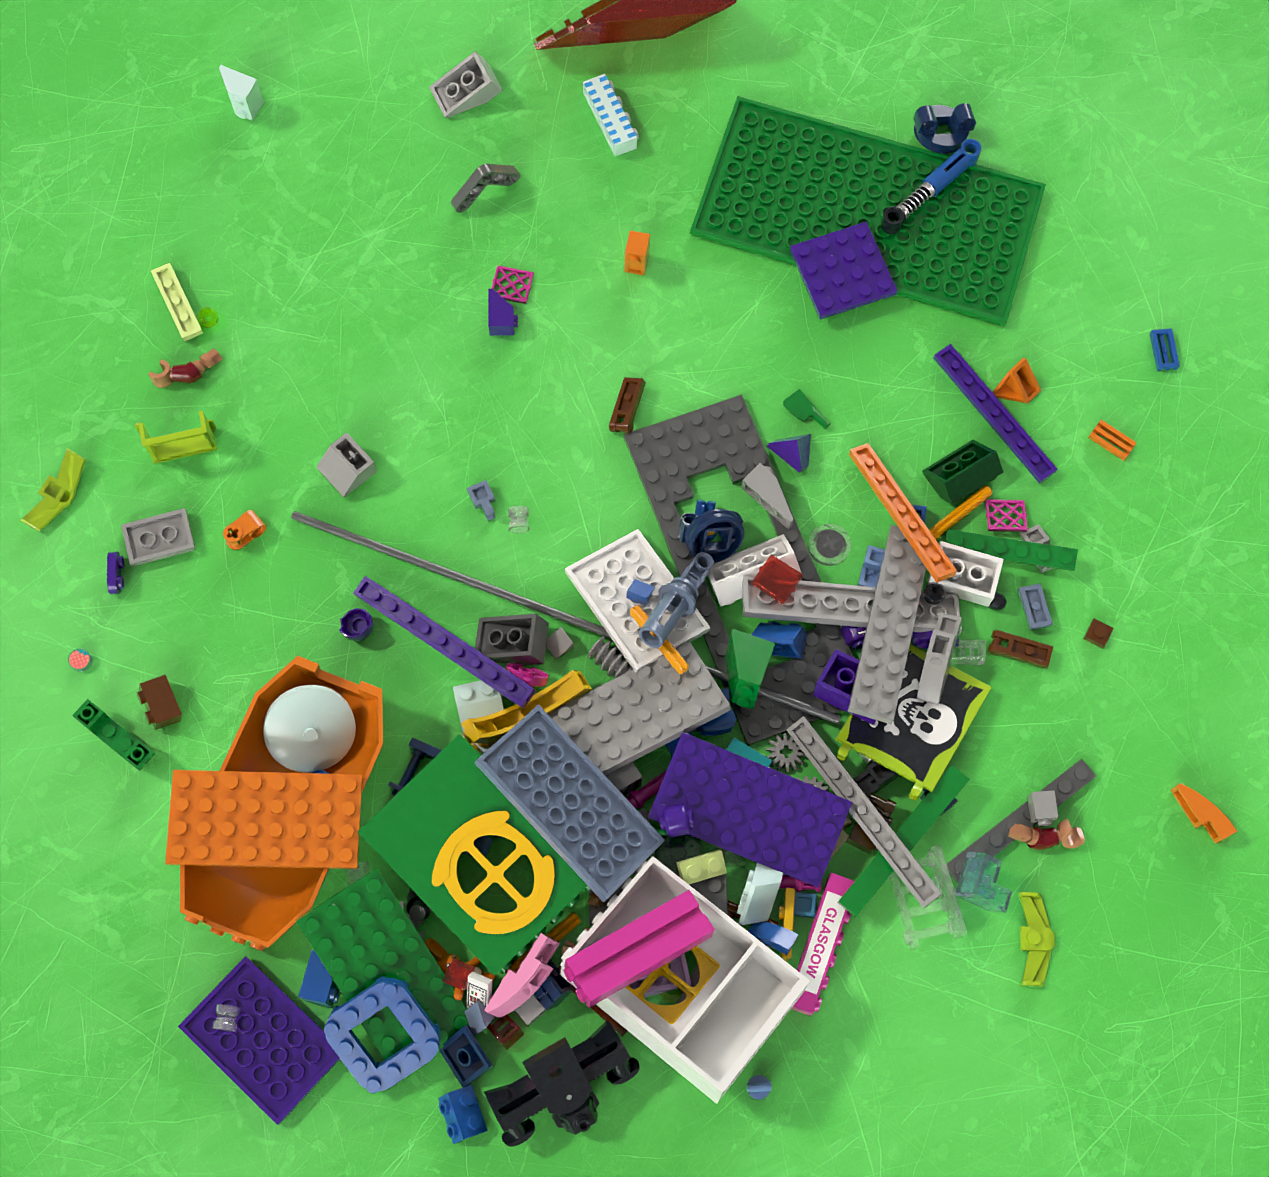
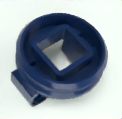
M968 103L959 104L955 108L945 105L921 106L916 110L913 118L915 122L914 134L919 143L926 149L940 154L953 153L961 148L962 143L969 135V131H973L976 125L972 108ZM938 125H948L950 133L935 134Z
M713 509L699 516L693 513H685L681 516L678 538L681 543H686L694 558L698 553L705 552L713 558L714 563L721 562L731 557L741 546L744 539L743 520L739 513L726 509ZM718 531L722 541L706 542L708 532Z

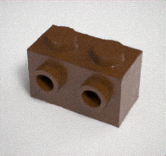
M166 675L139 684V691L136 693L140 704H145L147 709L145 717L149 725L153 724L154 729L157 730L181 721L182 713Z

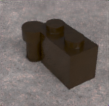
M871 792L868 799L890 826L893 818L890 816L896 806V802L890 799L885 800ZM856 821L846 843L870 855L874 849L878 851L877 847Z

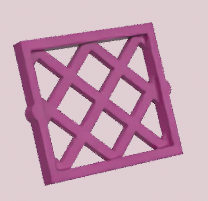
M497 265L491 289H494L495 285L498 284L501 289L497 293L503 292L505 296H500L505 300L526 304L534 272ZM501 271L504 277L498 280L497 276L498 273ZM515 274L518 279L511 282L509 277ZM527 277L530 278L528 285L523 282ZM506 279L509 285L503 288L500 282ZM521 282L523 287L517 290L514 285ZM512 287L515 292L508 295L506 290ZM526 290V296L523 298L520 292Z
M986 499L988 531L1027 532V514L1025 512L1024 500ZM989 506L995 509L992 513L989 512ZM1006 506L1010 511L1005 513L1001 508ZM1019 506L1022 507V514L1016 510ZM997 512L1003 515L1000 520L994 516ZM1012 512L1018 515L1015 520L1009 516ZM990 518L996 521L993 526L990 524ZM1007 518L1012 523L1007 526L1002 521ZM1023 519L1024 526H1021L1017 521Z

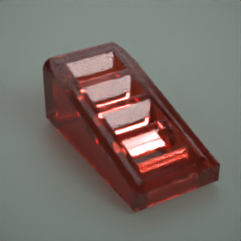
M508 1014L499 1018L493 1025L489 1024L486 1027L506 1050L524 1035L521 1028ZM507 1022L508 1024L498 1033L497 1030Z

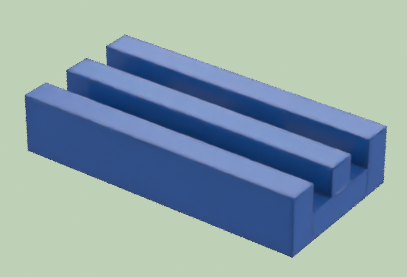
M1172 329L1151 330L1150 339L1157 371L1162 369L1166 371L1170 370V368L1177 370L1180 365ZM1164 335H1166L1172 363H1169Z

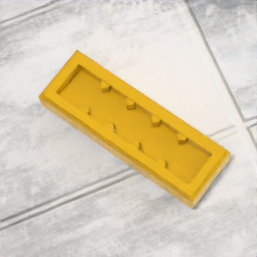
M786 888L783 905L779 906V919H782V927L793 931L794 888ZM792 948L789 951L788 955H785L781 952V958L784 961H789L791 959Z

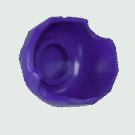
M354 608L349 610L340 619L341 629L339 631L349 640H364L372 632V616L364 609Z

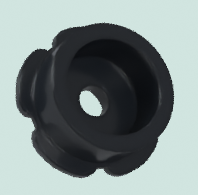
M930 584L924 590V598L929 604H939L945 598L944 589L939 585Z

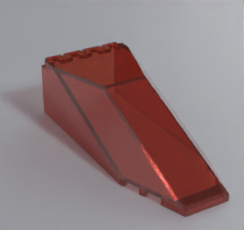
M600 0L581 11L582 18L573 23L566 19L564 21L565 28L555 34L550 29L532 41L536 50L663 39L731 7L737 0Z

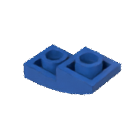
M768 922L753 923L748 930L750 934L764 945H769L785 955H788L799 935L789 929Z

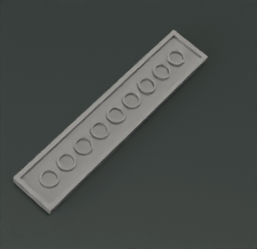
M891 525L888 532L848 707V712L892 724L895 717L926 567L899 527Z
M743 576V617L867 628L876 587L767 578L768 581L765 583V581L760 580H764L767 577ZM921 591L913 632L935 630L940 612L960 617L958 595L945 594L943 601L932 605L925 600L924 592Z

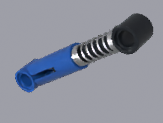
M975 139L965 140L961 148L922 181L919 189L912 192L907 199H904L896 207L892 206L885 210L881 222L882 230L891 235L898 233L902 224L909 217V214H913V210L921 207V203L924 204L925 200H928L929 197H935L968 167H972L977 163L981 152V144Z

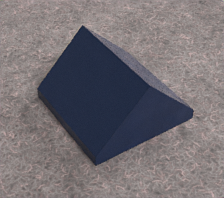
M467 1025L443 1044L444 1047L439 1050L463 1088L494 1068Z

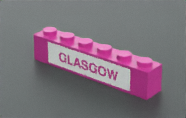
M830 873L797 967V971L810 980L801 997L791 1008L793 1010L811 1016L814 1011L818 1012L822 1002V999L818 998L821 989L825 990L830 977L826 976L828 968H833L837 957L834 954L836 945L840 946L843 940L844 933L841 932L843 923L848 924L851 916L837 902L855 882L834 873Z

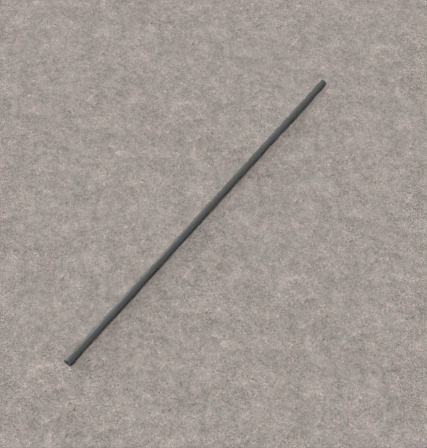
M296 511L292 513L291 519L611 639L603 626ZM706 666L713 678L729 683L727 673ZM762 686L758 695L835 724L840 722V715Z

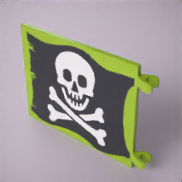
M910 644L893 723L888 724L876 720L875 724L872 725L850 714L836 740L842 743L837 759L845 761L851 749L861 753L914 782L915 785L911 790L909 798L917 801L924 788L931 792L934 790L991 690V686L950 665L939 705L918 700L917 694L927 653Z

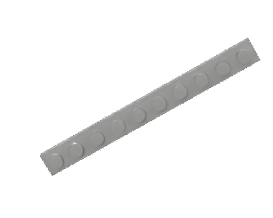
M803 716L786 729L834 793L852 802L849 812L920 905L925 909L943 894L808 720Z

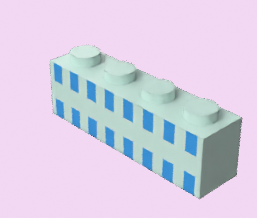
M603 74L584 81L583 94L616 157L637 149L639 135L636 128H632L630 124L629 114L627 112L624 113L622 109L621 98L619 96L616 97L614 93L613 82L611 80L608 81L606 75Z

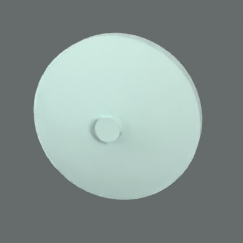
M319 685L298 686L281 694L269 707L263 723L264 740L269 753L284 767L299 772L324 770L339 762L351 748L356 732L354 715L347 701L334 690Z

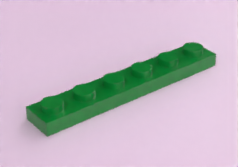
M947 529L946 543L1004 559L1003 561L1075 571L1078 549Z

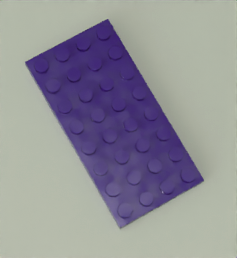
M682 732L648 818L660 822L659 817L664 816L665 808L686 805L688 809H692L695 825L694 828H691L689 835L819 888L852 802Z

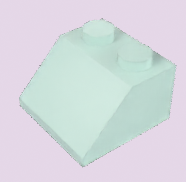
M220 65L219 69L235 114L242 119L247 118L253 121L264 103L257 79Z

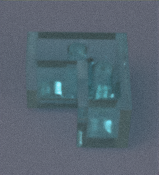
M967 852L955 896L987 911L1006 913L1012 891L996 884L1002 861L986 853Z

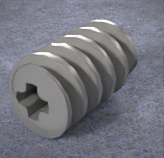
M605 636L601 637L589 651L588 658H595L594 663L596 665L602 664L601 670H608V677L614 676L615 679L633 669L629 666L627 660H622V653L616 654L617 646L612 649L609 648L612 643L611 640L606 643L603 642Z

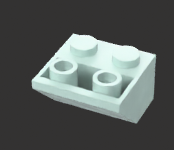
M757 863L755 871H749L737 910V914L741 915L738 924L746 925L768 921L783 872L776 871Z

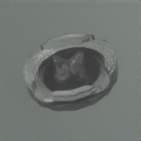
M824 524L815 528L811 533L808 542L809 553L821 565H838L845 561L849 555L851 539L846 530L839 525Z

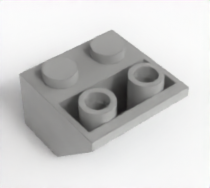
M347 432L329 446L317 465V469L343 498L377 472L374 461Z

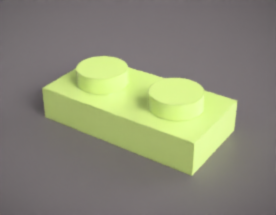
M721 850L676 862L680 878L687 884L727 873Z

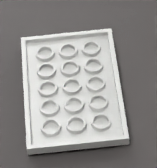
M639 529L565 568L568 578L636 673L642 667L650 665L658 660L660 656H663L658 648H652L640 639L639 630L641 627L630 615V609L639 605L650 616L660 602L658 598L659 588L662 585L671 583L674 577ZM634 579L655 587L647 606L626 598L627 590ZM696 608L692 615L681 617L667 639L674 648H677L687 641L691 642L710 631V626ZM665 610L658 623L664 626L672 613Z

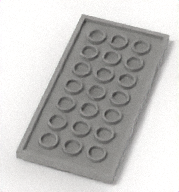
M690 641L675 648L688 663L687 672L679 674L663 655L650 665L639 669L637 673L632 669L568 702L548 715L605 776L675 740L681 736L682 732L688 733L731 710L729 702Z

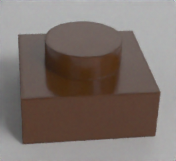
M1094 618L1083 639L1103 649L1114 628Z

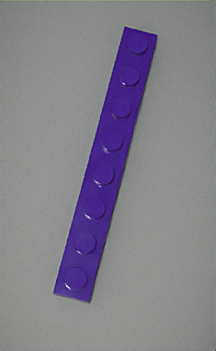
M951 344L934 355L933 359L1039 484L1056 473L1058 469Z

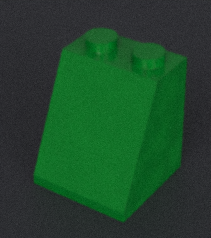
M732 629L725 654L731 701L741 707L753 709L775 643Z

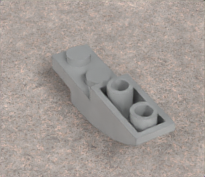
M940 612L927 650L917 694L918 700L939 705L951 665L950 660L961 627L962 617Z

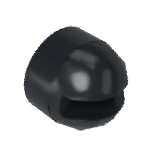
M995 592L994 599L990 603L989 608L997 611L1005 608L1007 605L1005 596Z

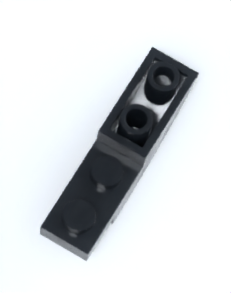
M874 761L866 767L867 770L853 780L868 798L871 792L875 794L897 777L901 778L903 776Z

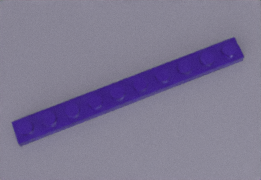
M367 576L362 579L353 592L355 596L522 709L525 708L535 694L536 690Z

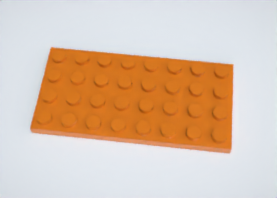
M173 770L165 864L358 869L360 835L358 831L360 830L363 776L357 774Z

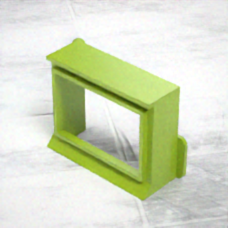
M198 411L201 427L154 438L150 437L143 423H136L135 428L140 434L142 447L146 448L155 464L217 450L213 432L217 428L214 421L207 420L204 412Z

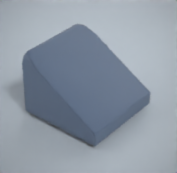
M479 1000L464 1011L474 1036L484 1030L494 1019V1015L484 1011L486 1007Z

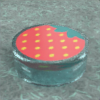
M76 649L70 653L68 663L75 671L83 672L92 665V656L85 649Z

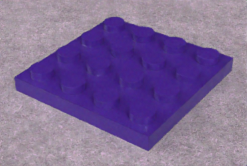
M867 222L790 246L791 255L820 320L897 294L896 286Z

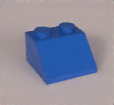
M776 621L760 622L751 634L775 643L772 656L803 659L807 633L799 624L789 623V625H781Z
M312 950L298 997L307 1002L333 1008V1004L339 1000L341 991L316 952Z

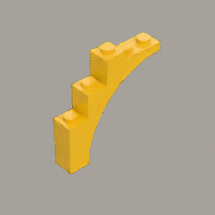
M572 670L555 683L533 695L524 709L515 704L487 716L465 720L461 723L464 728V735L472 743H477L480 747L489 749L538 704L547 714H550L568 702L588 693L592 688L581 671Z

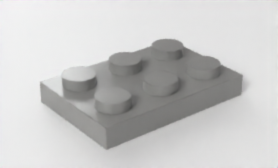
M185 508L121 525L129 562L132 567L196 550Z

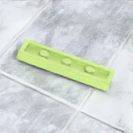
M168 263L151 270L183 341L185 342L203 334L171 264Z

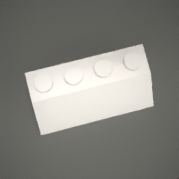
M783 534L735 553L721 562L714 563L707 576L720 606L730 605L742 598L743 576L761 577V575L766 574V577L793 580L802 573L795 553Z

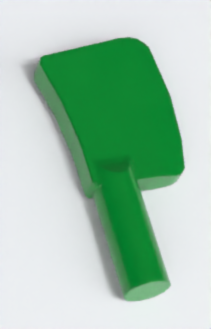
M800 389L783 401L786 409L803 422L811 416L824 429L831 424L816 410V407L810 403Z

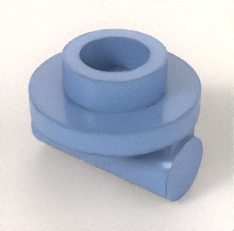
M762 1075L753 1076L747 1083L748 1094L757 1100L764 1099L772 1091L771 1081H768Z

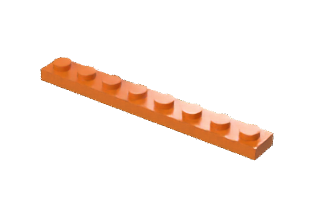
M869 443L850 449L849 456L936 583L955 576L956 568Z

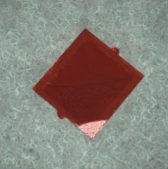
M771 554L765 564L759 567V572L751 582V585L783 605L790 594L795 592V587L802 579L803 574Z

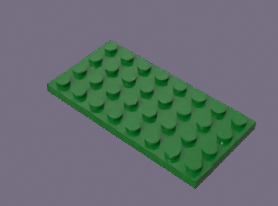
M375 868L296 919V923L346 1001H349L374 984L376 979L385 976V978H395L400 981L403 979L408 983L409 991L434 1024L437 1023L440 1028L438 1051L462 1027L467 1025L470 1029L464 1012L466 1010L461 1000L457 1001L454 999L453 987L378 868ZM388 1005L361 1023L384 1060L413 1042V1039Z

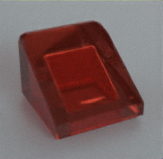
M453 958L442 982L465 990L467 989L468 975L472 971L474 972L475 966Z

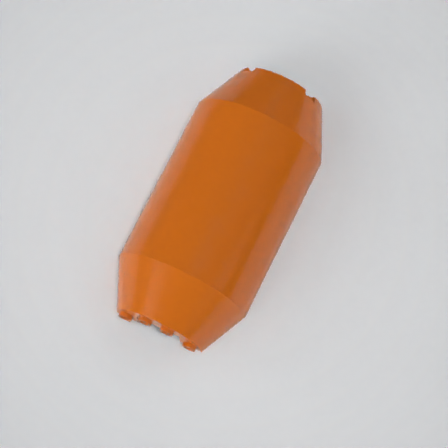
M297 656L255 693L220 771L312 773L291 770L281 765L272 757L265 744L263 723L269 707L281 694L298 686L319 685L334 690L347 701L352 709L356 724L354 741L347 754L339 762L323 771L329 774L362 775L363 792L383 747L382 689L363 681L360 684H356L321 670L318 663ZM180 865V912L186 915L184 920L192 924L198 925L201 922L210 926V932L223 936L224 933L233 936L231 940L244 945L247 941L251 943L250 947L264 951V948H269L296 923V919L312 909L329 869Z

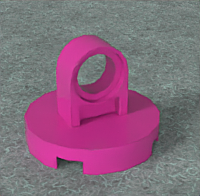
M507 663L505 669L531 687L547 685L548 674L535 667H531V669L524 668V664Z

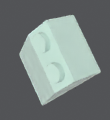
M481 680L453 687L461 723L469 718H479L504 710L500 693ZM475 743L483 751V753H485L488 750L480 747L477 743Z

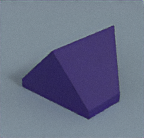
M811 434L778 439L768 443L767 447L796 471L802 472L809 466Z

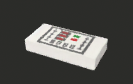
M472 971L468 975L466 1009L478 1000L487 1007L492 997V979Z

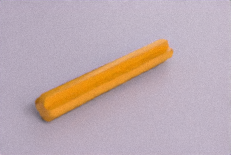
M984 485L929 529L935 540L988 499L993 493L987 485Z
M636 605L630 609V615L642 627L649 616L641 606ZM650 631L651 635H653L654 637L657 636L655 633ZM666 639L658 649L679 674L687 672L688 663L669 640Z
M573 912L547 933L546 936L558 942L574 929L581 920ZM531 948L515 960L505 973L507 974L509 969L517 972Z

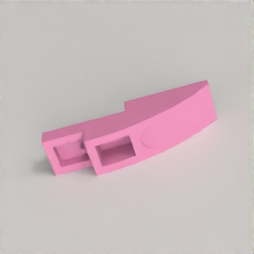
M541 933L533 943V947L527 957L522 961L518 971L514 972L509 969L508 973L503 977L500 986L490 998L484 1011L501 1018L527 1001L553 970L547 963L560 943Z

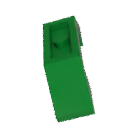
M89 699L72 715L139 771L155 755L152 750L133 737Z

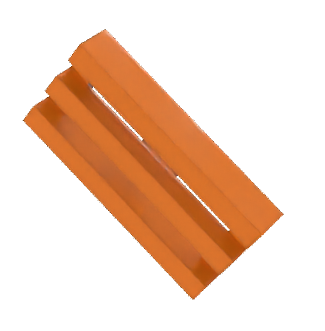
M1103 420L1099 421L1088 437L1123 461L1137 443ZM1096 433L1106 438L1107 441L1096 435ZM1114 444L1117 445L1118 447H1120L1121 449H1123V450L1125 451V453L1122 452L1121 450H1119L1118 448H1116V447L1113 446V445H1114Z

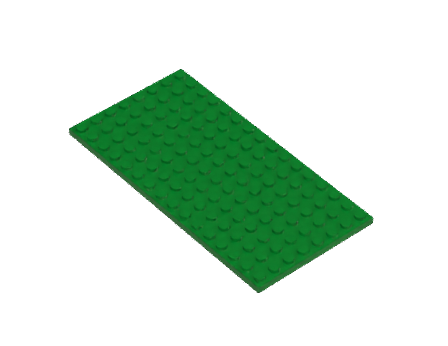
M737 96L690 234L796 265L790 252V246L867 222L896 286V295L1005 327L1046 184L975 164L972 167H968L935 197H929L928 200H925L924 204L921 203V207L913 210V214H909V217L902 224L898 233L887 234L881 228L885 210L892 206L896 207L904 199H907L912 192L919 189L922 181L950 156Z

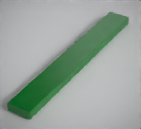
M953 765L940 778L934 790L925 796L896 831L895 834L909 852L970 780ZM881 852L876 855L837 902L855 918L894 872V869Z

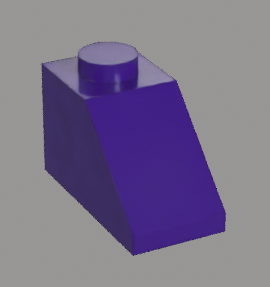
M488 289L489 335H514V327H518V315H514L513 306L494 289Z

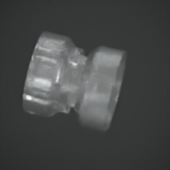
M512 506L508 508V517L510 518L508 531L512 533H525L530 530L529 522L527 521L529 516L528 507Z
M216 1004L215 1012L217 1018L213 1021L212 1029L236 1032L237 1023L235 1020L239 1015L240 1007Z

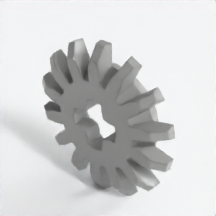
M783 733V739L775 735L777 742L770 740L769 743L773 747L766 748V751L772 752L767 758L774 759L771 766L773 767L777 763L779 764L778 771H781L782 766L786 767V772H789L790 766L797 770L796 763L798 762L802 765L803 762L799 758H806V755L800 752L801 748L793 741L792 737L787 739L786 733ZM784 746H788V749L793 751L792 754H789V758H785L784 754H780Z

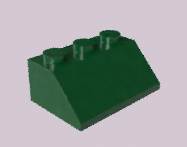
M971 440L922 470L923 475L940 498L950 504L961 501L966 495L977 491L979 487L995 480L997 476L1004 473L997 451L975 440Z

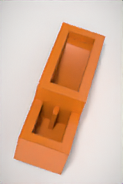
M1181 783L1171 789V792L1195 829L1203 825L1215 844L1237 832L1236 828L1220 809L1195 790Z

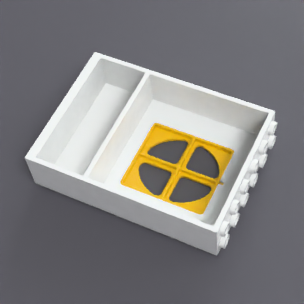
M652 856L648 862L645 860L637 868L636 871L638 873L633 879L629 877L622 886L623 891L619 896L615 894L609 900L607 910L596 915L592 921L594 925L589 931L585 929L577 938L578 944L573 949L569 947L561 957L563 961L560 964L562 966L560 975L567 980L563 969H565V959L690 890L700 905V910L707 916L715 929L710 939L690 949L699 967L698 984L695 987L689 986L668 968L670 964L668 962L652 971L639 988L632 989L628 985L596 1005L717 1104L798 1001L810 980ZM663 976L684 992L686 999L675 1005H657L646 1001L644 994L658 977ZM572 981V982H569V983H571L575 988H577V987L575 986V984H574L573 981Z

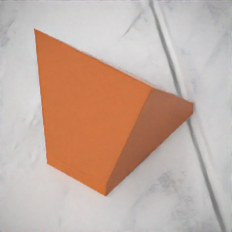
M1022 358L1006 374L992 393L1000 399L1028 404L1042 390L1027 359Z

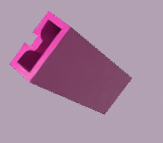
M690 890L565 959V969H563L567 980L569 982L573 981L577 987L575 992L581 1003L586 1002L588 1008L594 1006L713 936L715 929L707 916L700 910V905Z

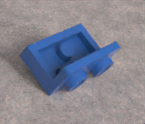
M472 1085L449 1092L438 1098L439 1110L444 1115L447 1124V1134L452 1139L453 1144L488 1131Z

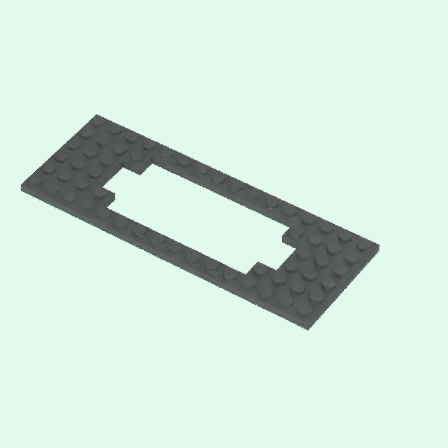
M742 394L647 426L630 434H624L625 443L679 577L694 559L686 543H681L678 538L681 519L675 507V504L693 498V493L687 479L725 466L732 484L741 482L759 463L764 467L768 466L774 472ZM767 511L777 537L784 534L795 553L802 573L796 576L795 580L821 582L795 519L793 520L792 527L788 530ZM704 580L698 589L699 596L696 599L695 606L710 626V631L704 634L703 637L717 670L727 673L725 654L729 637L707 583ZM814 623L816 628L806 631L807 639L803 659L794 658L767 668L761 686L838 714L844 710L813 696L815 686L835 649L852 657L853 655L849 646L844 641L840 625ZM722 681L724 689L728 688L729 701L747 746L788 732L786 729L803 716L809 723L822 719L758 695L753 709L741 707L731 701L729 683Z

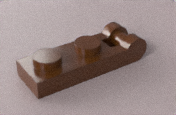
M624 377L609 423L610 432L617 433L623 431V433H632L634 418L646 384L643 378Z
M993 630L991 636L993 641L988 647V653L1001 655L1045 669L1049 667L1053 646L1003 631ZM1001 641L1008 642L1007 647L1000 646Z

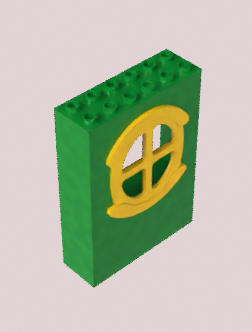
M463 732L458 734L376 813L358 833L495 976L498 972L503 974L512 965L511 963L514 961L512 958L515 955L521 957L529 949V942L532 939H538L541 933L544 934L546 932V925L549 922L552 925L555 924L563 916V909L566 906L571 908L580 899L579 893L583 889L587 892L590 888L476 766L474 762L484 753L475 743L469 741ZM484 835L502 836L513 841L516 844V849L501 864L494 866L474 846V840ZM463 851L469 852L488 874L469 894L463 892L457 877V862ZM521 855L528 856L534 871V887L528 897H523L504 877V871ZM493 882H497L516 901L517 908L508 913H492L479 908L475 904V900Z

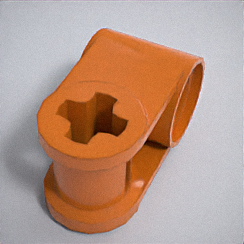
M248 510L224 529L223 536L230 549L240 550L253 539L262 535L266 530V525L253 510Z

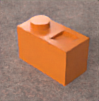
M636 231L629 232L625 250L624 272L645 276L649 257L650 234Z

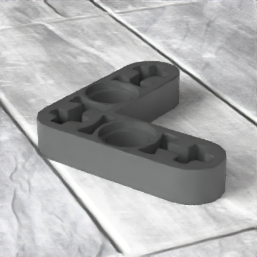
M483 164L473 172L453 197L451 205L456 212H464L472 205L487 185L510 186L519 180L520 173L515 166Z

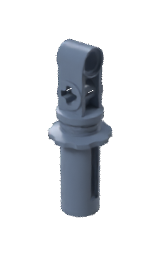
M705 552L698 553L680 577L674 578L671 583L662 585L659 588L658 598L660 602L639 630V637L646 645L652 648L661 647L681 617H687L695 612L696 599L699 596L698 589L714 565V560L709 554ZM665 610H668L672 615L663 626L658 623V620ZM650 631L655 633L657 636L654 637L653 635H651Z

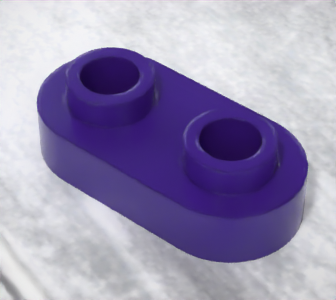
M108 552L107 588L109 594H120L121 589H124V578L121 576V569H124L125 561L119 552Z

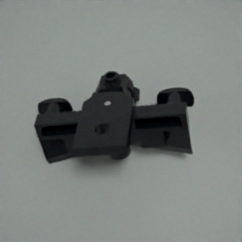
M607 1019L587 1040L573 1048L570 1047L564 1037L526 1059L522 1063L528 1072L527 1075L511 1084L484 1091V1094L497 1121L505 1132L502 1134V1141L507 1146L513 1147L524 1143L534 1134L535 1124L529 1118L534 1116V1114H538L543 1108H547L549 1113L553 1114L552 1118L558 1128H564L567 1132L575 1135L587 1131L597 1122L598 1112L596 1108L599 1105L594 1092H591L592 1087L589 1082L607 1073V1080L612 1084H622L638 1073L640 1065L637 1059L630 1057L623 1042Z

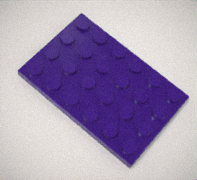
M246 956L178 1026L277 1125L281 1124L340 1060L328 1043L324 1031Z

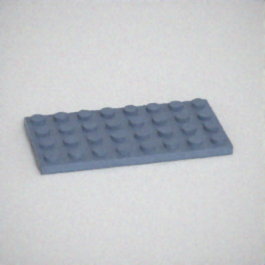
M539 704L474 762L602 902L606 901L665 841Z

